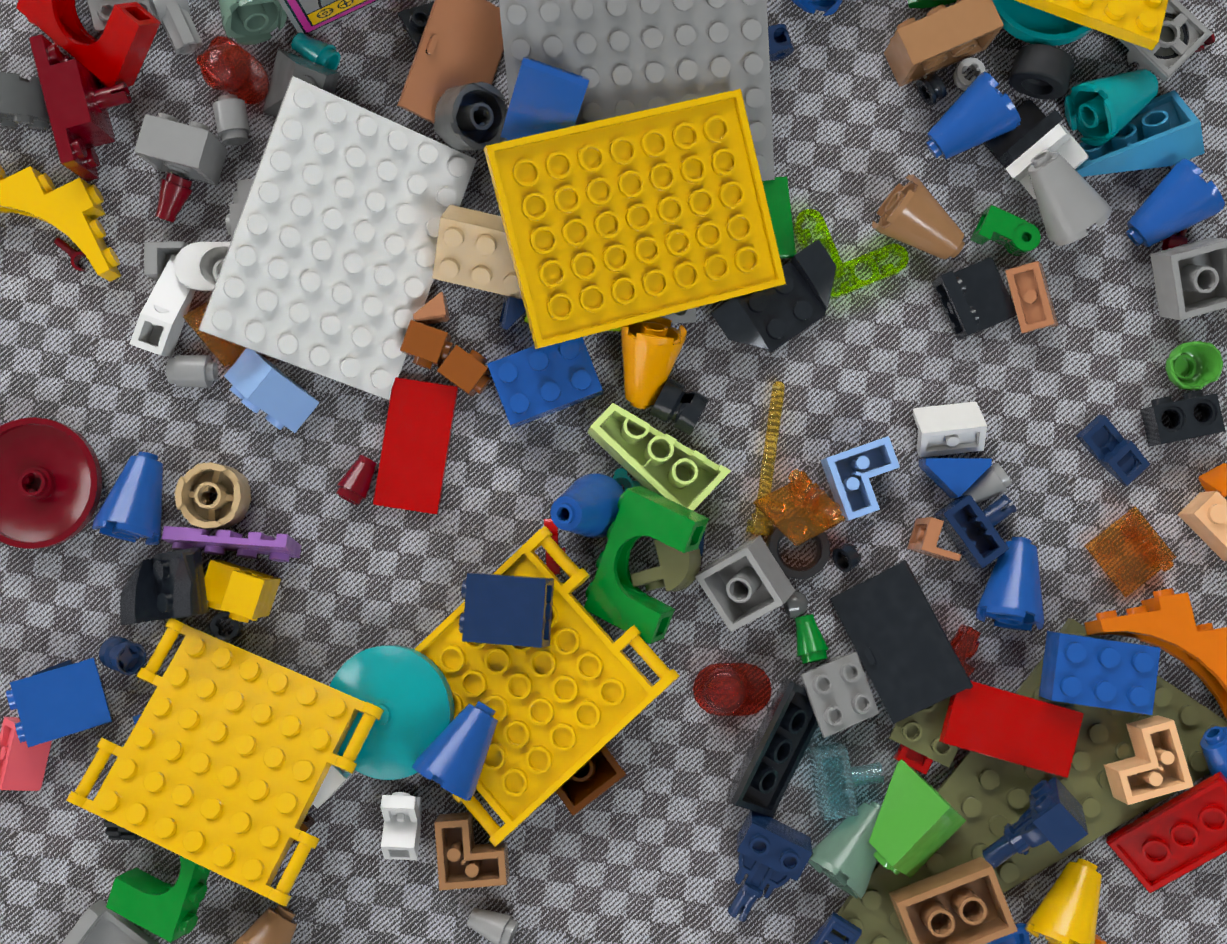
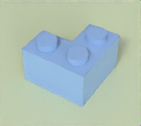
M248 348L244 350L224 375L232 384L229 390L242 399L241 402L253 412L258 413L261 409L268 415L265 419L279 430L285 426L296 433L319 404L308 391L284 375L273 363L258 352Z
M889 436L820 460L842 521H849L880 510L869 478L900 468Z

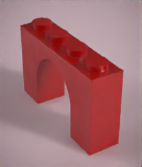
M18 0L16 6L31 24L45 32L53 43L66 50L106 87L114 86L121 82H125L128 87L134 85L161 23L138 2L115 4L101 37L96 39L82 26L76 12L75 0Z

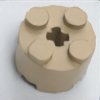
M212 462L200 463L178 480L175 489V503L177 509L181 510L183 516L191 525L204 529L229 528L244 519L251 503V490L248 479L235 468ZM217 492V500H210V493Z

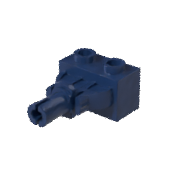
M1056 776L1048 782L1043 780L1037 783L1029 795L1030 808L1023 813L1017 822L1012 825L1010 823L1005 825L1004 835L982 850L983 857L994 869L1017 852L1026 855L1030 852V848L1037 847L1048 840L1061 854L1088 835L1082 805Z
M750 810L737 834L739 869L734 879L741 886L727 910L728 913L734 918L740 914L738 920L745 922L757 898L763 895V890L764 897L769 898L775 888L784 885L790 878L798 881L813 853L811 837L769 816Z

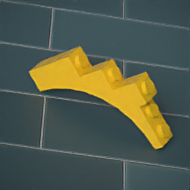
M0 165V213H15L33 217L55 226L81 249L98 276L110 282L121 277L117 268L120 265V261L111 247H107L103 239L106 236V232L97 219L105 215L101 206L104 199L94 184L90 185L79 177L55 189L52 180L46 173L42 174L31 166L7 177Z

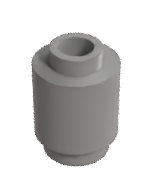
M233 94L218 97V101L212 105L218 137L222 138V143L228 146L247 143L249 141L250 126L245 101L238 99V96Z
M177 355L175 358H169L167 361V380L169 384H176L177 387L210 388L213 381L218 379V364L213 362L210 355Z

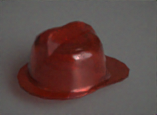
M225 36L214 38L209 44L208 49L203 54L197 56L195 61L200 66L203 79L213 89L237 95L238 99L244 100L246 104L259 103L268 94V75L263 65L230 38Z
M716 663L708 665L699 672L693 686L694 697L700 708L709 714L718 716H747L756 714L766 706L772 691L770 679L765 671L756 665L747 663Z

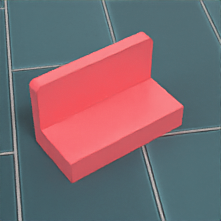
M4 717L0 732V790L39 791L42 787L52 740L28 748L26 741L20 743L16 732L15 723L21 722L20 719L17 717Z

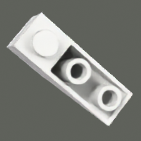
M171 255L144 305L130 341V345L168 357L173 356L196 291L181 284L176 277L174 271L175 255Z

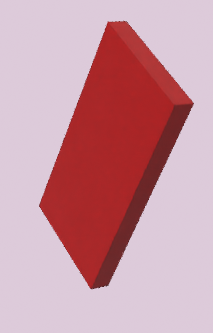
M395 378L391 389L373 505L439 514L458 387Z
M971 681L973 685L971 689H965L950 697L939 742L1068 778L1084 713Z
M1220 771L1107 837L1106 843L1149 893L1156 891L1227 851V779Z

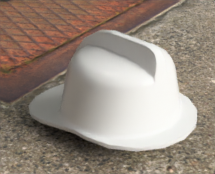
M196 242L182 248L176 255L174 262L175 275L181 284L193 290L213 291L231 242Z

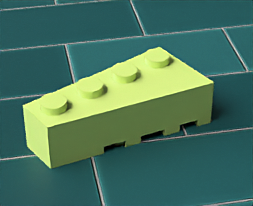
M614 403L590 426L587 432L643 487L693 511L731 472L728 468L707 459V456L696 450L693 451L679 443L677 439L667 433L664 434L651 427L649 423Z

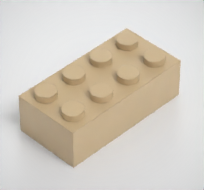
M449 205L440 217L432 278L522 299L501 216Z

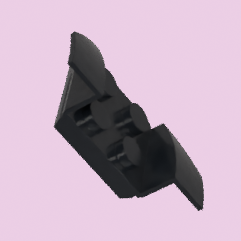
M819 239L794 255L792 260L782 267L786 284L742 295L738 298L734 297L711 312V315L728 340L762 348L764 351L772 353L825 316L831 296L836 265Z
M200 547L153 555L152 559H144L121 592V625L209 613Z

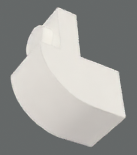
M405 792L382 795L380 808L384 819L381 849L384 859L418 860L422 814L421 797L411 796Z

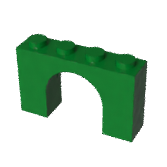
M638 486L627 488L618 500L617 507L619 511L615 521L607 531L608 541L605 550L597 559V572L594 580L586 590L585 596L587 600L584 608L625 632L635 625L641 632L639 636L646 643L652 644L664 639L675 609L647 595L638 587H633L629 571L630 551L635 542L642 536L652 537L682 553L696 550L699 547L709 518L645 487Z
M180 856L181 868L176 884H169L137 867L115 877L106 908L171 943L183 935L189 934L194 929L198 920L197 910L207 892L206 882L211 870Z

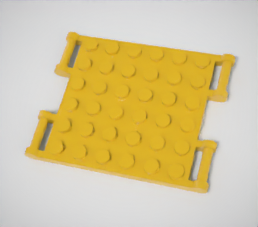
M546 526L538 530L493 574L554 578L550 646L538 648L463 642V633L459 631V619L461 614L464 613V601L414 649L432 660L444 674L454 700V719L469 703L476 706L478 701L496 711L493 718L497 719L498 723L476 789L505 824L500 827L475 796H472L470 801H466L454 794L452 795L457 803L462 802L489 834L490 838L488 840L494 847L508 837L512 831L680 677L674 669L670 670L639 636L641 632L635 625L614 642L571 594L590 575L584 568L579 569L552 539V533ZM542 546L570 577L564 584L534 552L538 547ZM628 645L638 653L660 678L654 686L622 651Z
M170 618L165 624L167 629L145 668L141 667L136 676L156 686V689L125 745L121 747L101 737L96 746L99 750L75 792L71 791L66 801L287 907L292 897L289 893L311 849H315L320 840L299 829L331 765L353 774L357 766L355 760L375 720H380L384 710ZM178 635L185 636L163 677L157 675ZM358 712L363 713L343 755H337ZM111 754L117 756L94 800L87 798ZM293 841H299L277 887H272L271 884Z

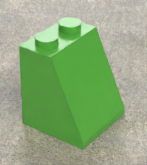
M901 759L896 765L869 839V843L877 850L873 856L887 870L890 869L896 875L901 872L911 878L966 820L919 773Z

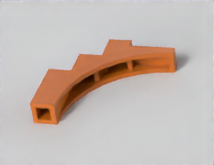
M1173 588L1153 591L1154 598L1142 600V606L1126 609L1127 615L1117 616L1116 610L1096 613L1097 620L1084 623L1087 636L1117 635L1135 638L1159 647L1180 660L1205 684L1217 700L1227 719V627L1213 629L1212 623L1196 625L1188 592L1174 594Z

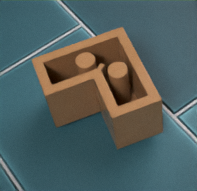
M470 812L439 814L434 822L439 891L507 885L510 876L507 842H501L496 847L492 843L475 845L473 816Z

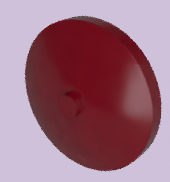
M29 417L13 420L1 425L0 542L24 549L48 548L66 542L77 535L88 524L98 507L102 492V472L97 455L80 433L58 421Z

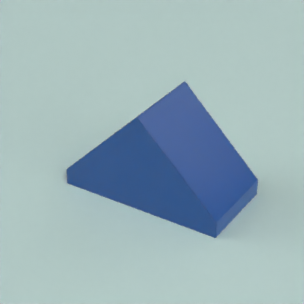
M924 458L919 460V467L951 499L959 498L992 465V459Z

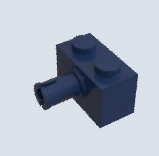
M1004 494L983 511L971 495H963L935 513L934 516L944 521L942 527L971 567L984 568L1009 550V547L994 526L1012 513L1014 514L1017 509L1014 504L1011 506L1007 505L1012 501Z

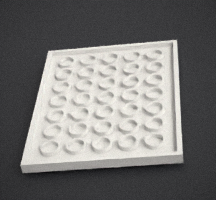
M293 76L289 82L199 331L390 400L394 380L396 377H399L407 355L402 353L400 348L411 320H414L413 314L425 305L434 280L432 275L440 217L449 205L460 207L477 159Z

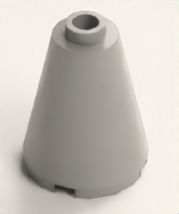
M1046 150L1031 160L1032 165L1028 168L1045 231L1051 244L1054 242L1056 246H1063L1080 240L1089 235L1088 227L1096 223L1099 228L1111 216L1112 209L1109 204L1059 152L1050 153L1049 150Z

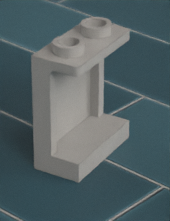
M101 899L88 907L61 943L159 944L129 920L106 908L107 903Z

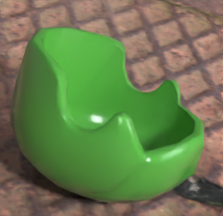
M1189 341L1180 344L1169 353L1165 369L1169 380L1179 389L1201 390L1204 386L1219 379L1223 368L1221 352L1212 343Z

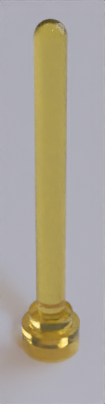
M776 381L772 386L755 513H752L751 519L747 520L746 533L770 536L773 530V522H770L771 516L768 515L785 393V385L781 381Z

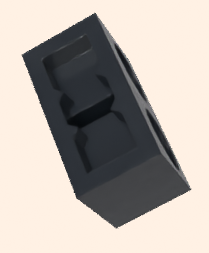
M1202 389L1183 393L1184 400L1172 402L1171 396L1151 400L1152 406L1140 409L1148 446L1226 432L1217 393L1204 395ZM1195 406L1202 413L1200 421L1194 417L1193 411ZM1163 413H1166L1170 418L1168 428L1162 424L1161 417Z

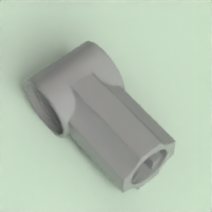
M148 0L154 17L162 23L176 54H190L202 47V40L190 16V7L187 0Z

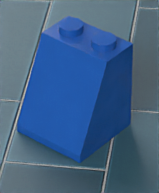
M523 57L500 137L509 141L575 126L588 87L589 78L528 57Z

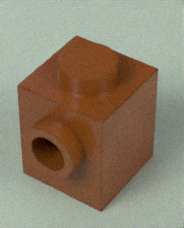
M411 320L400 351L407 354V356L413 357V364L431 370L432 364L438 367L442 365L443 360L445 361L453 350L454 343L450 342L452 337L448 332Z
M458 345L453 348L437 370L440 375L471 397L476 392L481 394L491 380L488 377L490 374L489 368L485 366L488 360L472 349L470 353H467Z

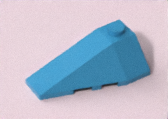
M1173 90L1150 101L1109 142L1100 146H1091L1084 142L1079 143L1089 157L1075 170L1082 177L1167 167L1175 165L1184 158L1190 160L1205 153L1201 122L1179 94Z

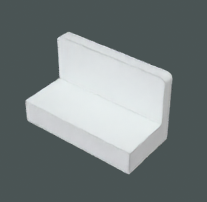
M1059 123L1006 168L1011 177L1020 181L1034 199H1036L1028 168L1032 165L1031 160L1036 155L1046 150H1049L1050 153L1059 152L1074 169L1089 157L1069 131Z
M977 402L913 409V417L918 427L917 452L920 458L984 451L987 424Z

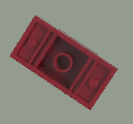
M42 34L29 37L60 162L85 181L98 179L96 167L100 165V162L93 147L116 141L108 108L132 103V97L127 96L130 95L129 88L125 82L102 88L100 81L76 59H71L69 56L64 55L56 44L53 45Z

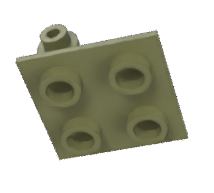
M950 697L897 722L889 739L949 768L959 747L939 742Z

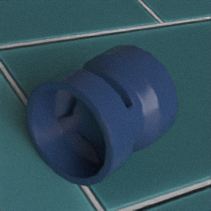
M121 636L108 638L102 644L99 651V658L104 666L124 675L138 673L141 667L143 668L147 658L143 646Z

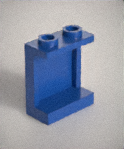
M95 658L10 682L12 690L6 691L10 709H17L21 722L15 723L20 743L26 741L28 748L112 722Z

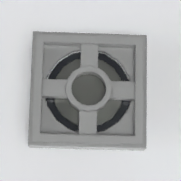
M1168 0L1159 42L1153 50L1119 38L1117 39L1130 50L1127 53V61L1129 63L1137 62L1139 64L1137 70L1147 69L1152 71L1165 82L1213 33L1178 0Z

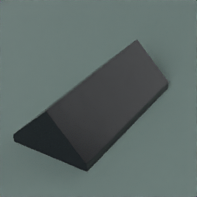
M784 677L727 792L730 802L735 806L773 818L818 726L804 686Z

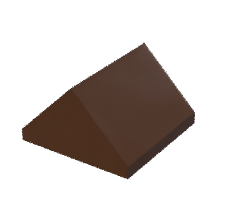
M606 744L567 780L556 793L572 816H575L627 774L611 747Z

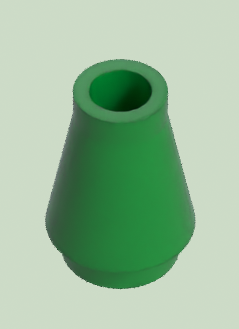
M814 614L795 618L797 657H801L802 664L828 659L826 651L829 648L815 621Z

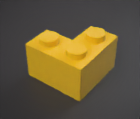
M221 559L210 560L204 578L208 607L230 612L229 618L244 623H248L249 620L257 621L258 618L270 615L281 578Z

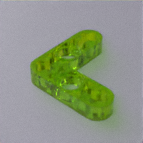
M814 209L803 210L794 221V232L802 250L809 246L807 241L811 240L812 235L808 228L802 229L801 225H803L805 218H808L810 222L815 221L817 223L813 228V232L816 238L820 234L823 236L819 240L828 249L830 257L836 265L834 280L843 278L846 275L843 270L847 269L848 279L854 286L850 287L849 280L837 287L838 291L836 292L832 287L830 299L843 297L897 275L908 264V252L899 244H890L842 263L820 212ZM889 252L893 256L898 255L900 257V260L896 263L897 267L889 263L882 266L880 271L883 274H879L877 263L886 260ZM860 263L867 264L872 271L871 277L868 280L857 278L854 272L856 265Z

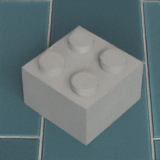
M158 113L157 117L149 114L144 115L134 152L156 170L166 173L170 172L181 177L218 186L228 149L219 141L218 136L209 131L210 128L195 121H190L189 125L179 123L178 119L171 115Z
M1210 237L1150 254L1160 317L1184 320L1227 308L1226 238Z
M760 535L709 563L695 576L730 632L782 606L795 592V589Z

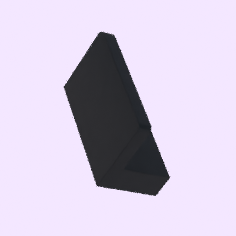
M1028 100L1017 109L1021 121L1016 129L983 144L1006 169L1064 119L1056 109L1046 117L1032 100Z

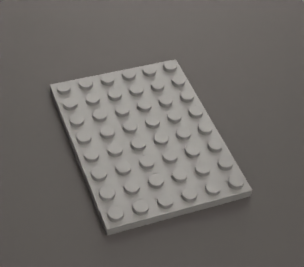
M499 0L509 105L523 57H528L589 78L588 87L575 126L741 89L762 181L775 180L767 0Z

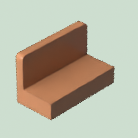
M1035 261L1005 270L1021 332L1024 334L1049 326H1058L1042 263Z
M932 517L916 518L907 547L908 550L944 561H960L961 554L936 547L944 521Z

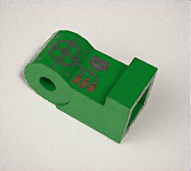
M991 205L983 211L970 240L980 245L992 240L1005 246L1010 254L1023 256L1039 245L1041 235L1038 228L1033 224Z

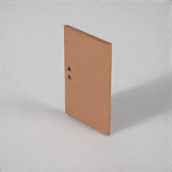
M435 0L397 106L434 124L436 105L448 88L479 82L492 85L504 52L500 8L487 0Z

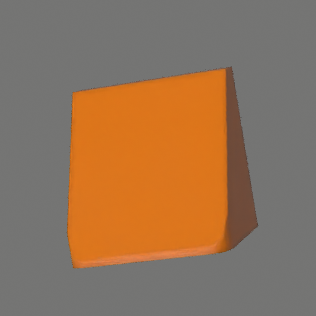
M1223 463L1199 476V481L1205 492L1218 491L1223 497L1227 496V463Z

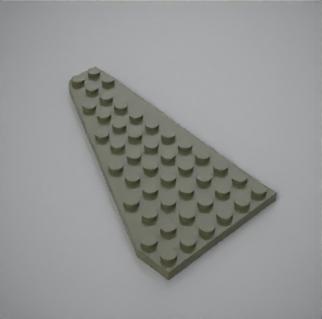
M1071 618L1067 619L1060 630V633L1087 636L1085 627ZM1098 635L1088 636V637L1101 638V637H1099ZM1043 656L1015 693L1084 713L1068 778L969 750L936 790L966 820L962 826L911 878L901 872L896 875L890 869L887 870L878 863L874 868L863 897L861 899L858 897L857 899L850 895L837 914L862 929V934L855 944H908L889 892L976 858L982 857L985 859L982 850L1004 835L1005 825L1008 823L1012 825L1017 822L1023 813L1030 808L1029 795L1037 783L1043 780L1048 782L1053 777H1057L1082 805L1088 835L1061 854L1048 840L1037 847L1030 848V852L1026 855L1017 852L994 869L1003 893L1176 793H1169L1130 805L1113 798L1104 765L1135 756L1126 724L1156 715L1174 720L1192 782H1195L1210 773L1200 745L1204 733L1215 726L1227 727V721L1158 675L1153 715L1045 699L1039 696ZM832 929L831 932L845 940L846 936Z

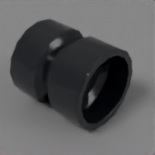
M669 377L650 415L665 423L670 420L673 421L674 428L690 436L710 398L695 390L689 393L686 392L685 385Z

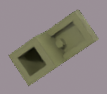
M654 540L660 566L630 574L633 587H645L646 592L665 588L666 592L681 591L691 585L696 579L695 576L699 573L701 566L700 549L698 547L696 550L682 553L658 540Z

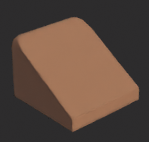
M443 292L437 294L413 314V319L425 325L448 322L450 318L445 294Z

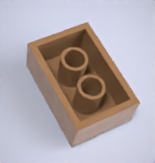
M957 0L956 4L947 8L945 5L933 8L922 19L916 21L915 18H910L900 23L894 36L890 39L884 55L899 87H902L927 76L930 72H936L986 50L1004 24L992 0Z
M982 857L889 892L908 944H986L1018 931L994 869Z

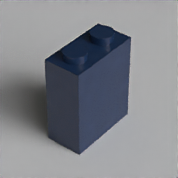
M467 573V579L463 581L461 596L465 600L464 613L461 614L459 619V631L463 633L462 641L538 648L550 646L554 578Z

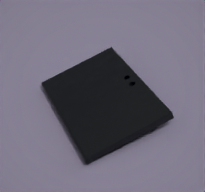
M906 560L830 598L893 724L965 689L973 687Z

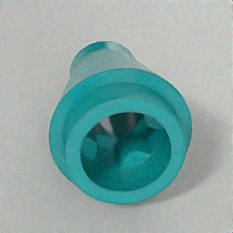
M302 32L293 38L291 47L302 58L332 70L337 69L341 56L334 45L309 37Z

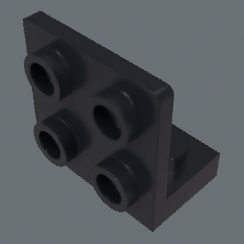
M991 257L959 271H949L940 275L932 282L958 341L1017 315L1011 297Z

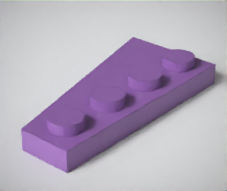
M164 526L162 539L172 545L171 549L174 550L200 547L205 548V553L213 555H224L225 550L236 551V556L256 559L257 554L270 555L269 560L277 562H289L290 557L300 558L302 547L288 534H277L276 538L261 532H249L248 538H242V534L231 530H217L215 535H210V531L206 529Z

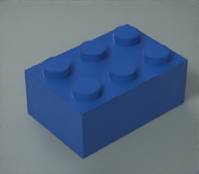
M583 337L538 349L532 346L487 364L512 428L603 394V389Z
M1047 631L1039 696L1051 701L1153 715L1161 648Z

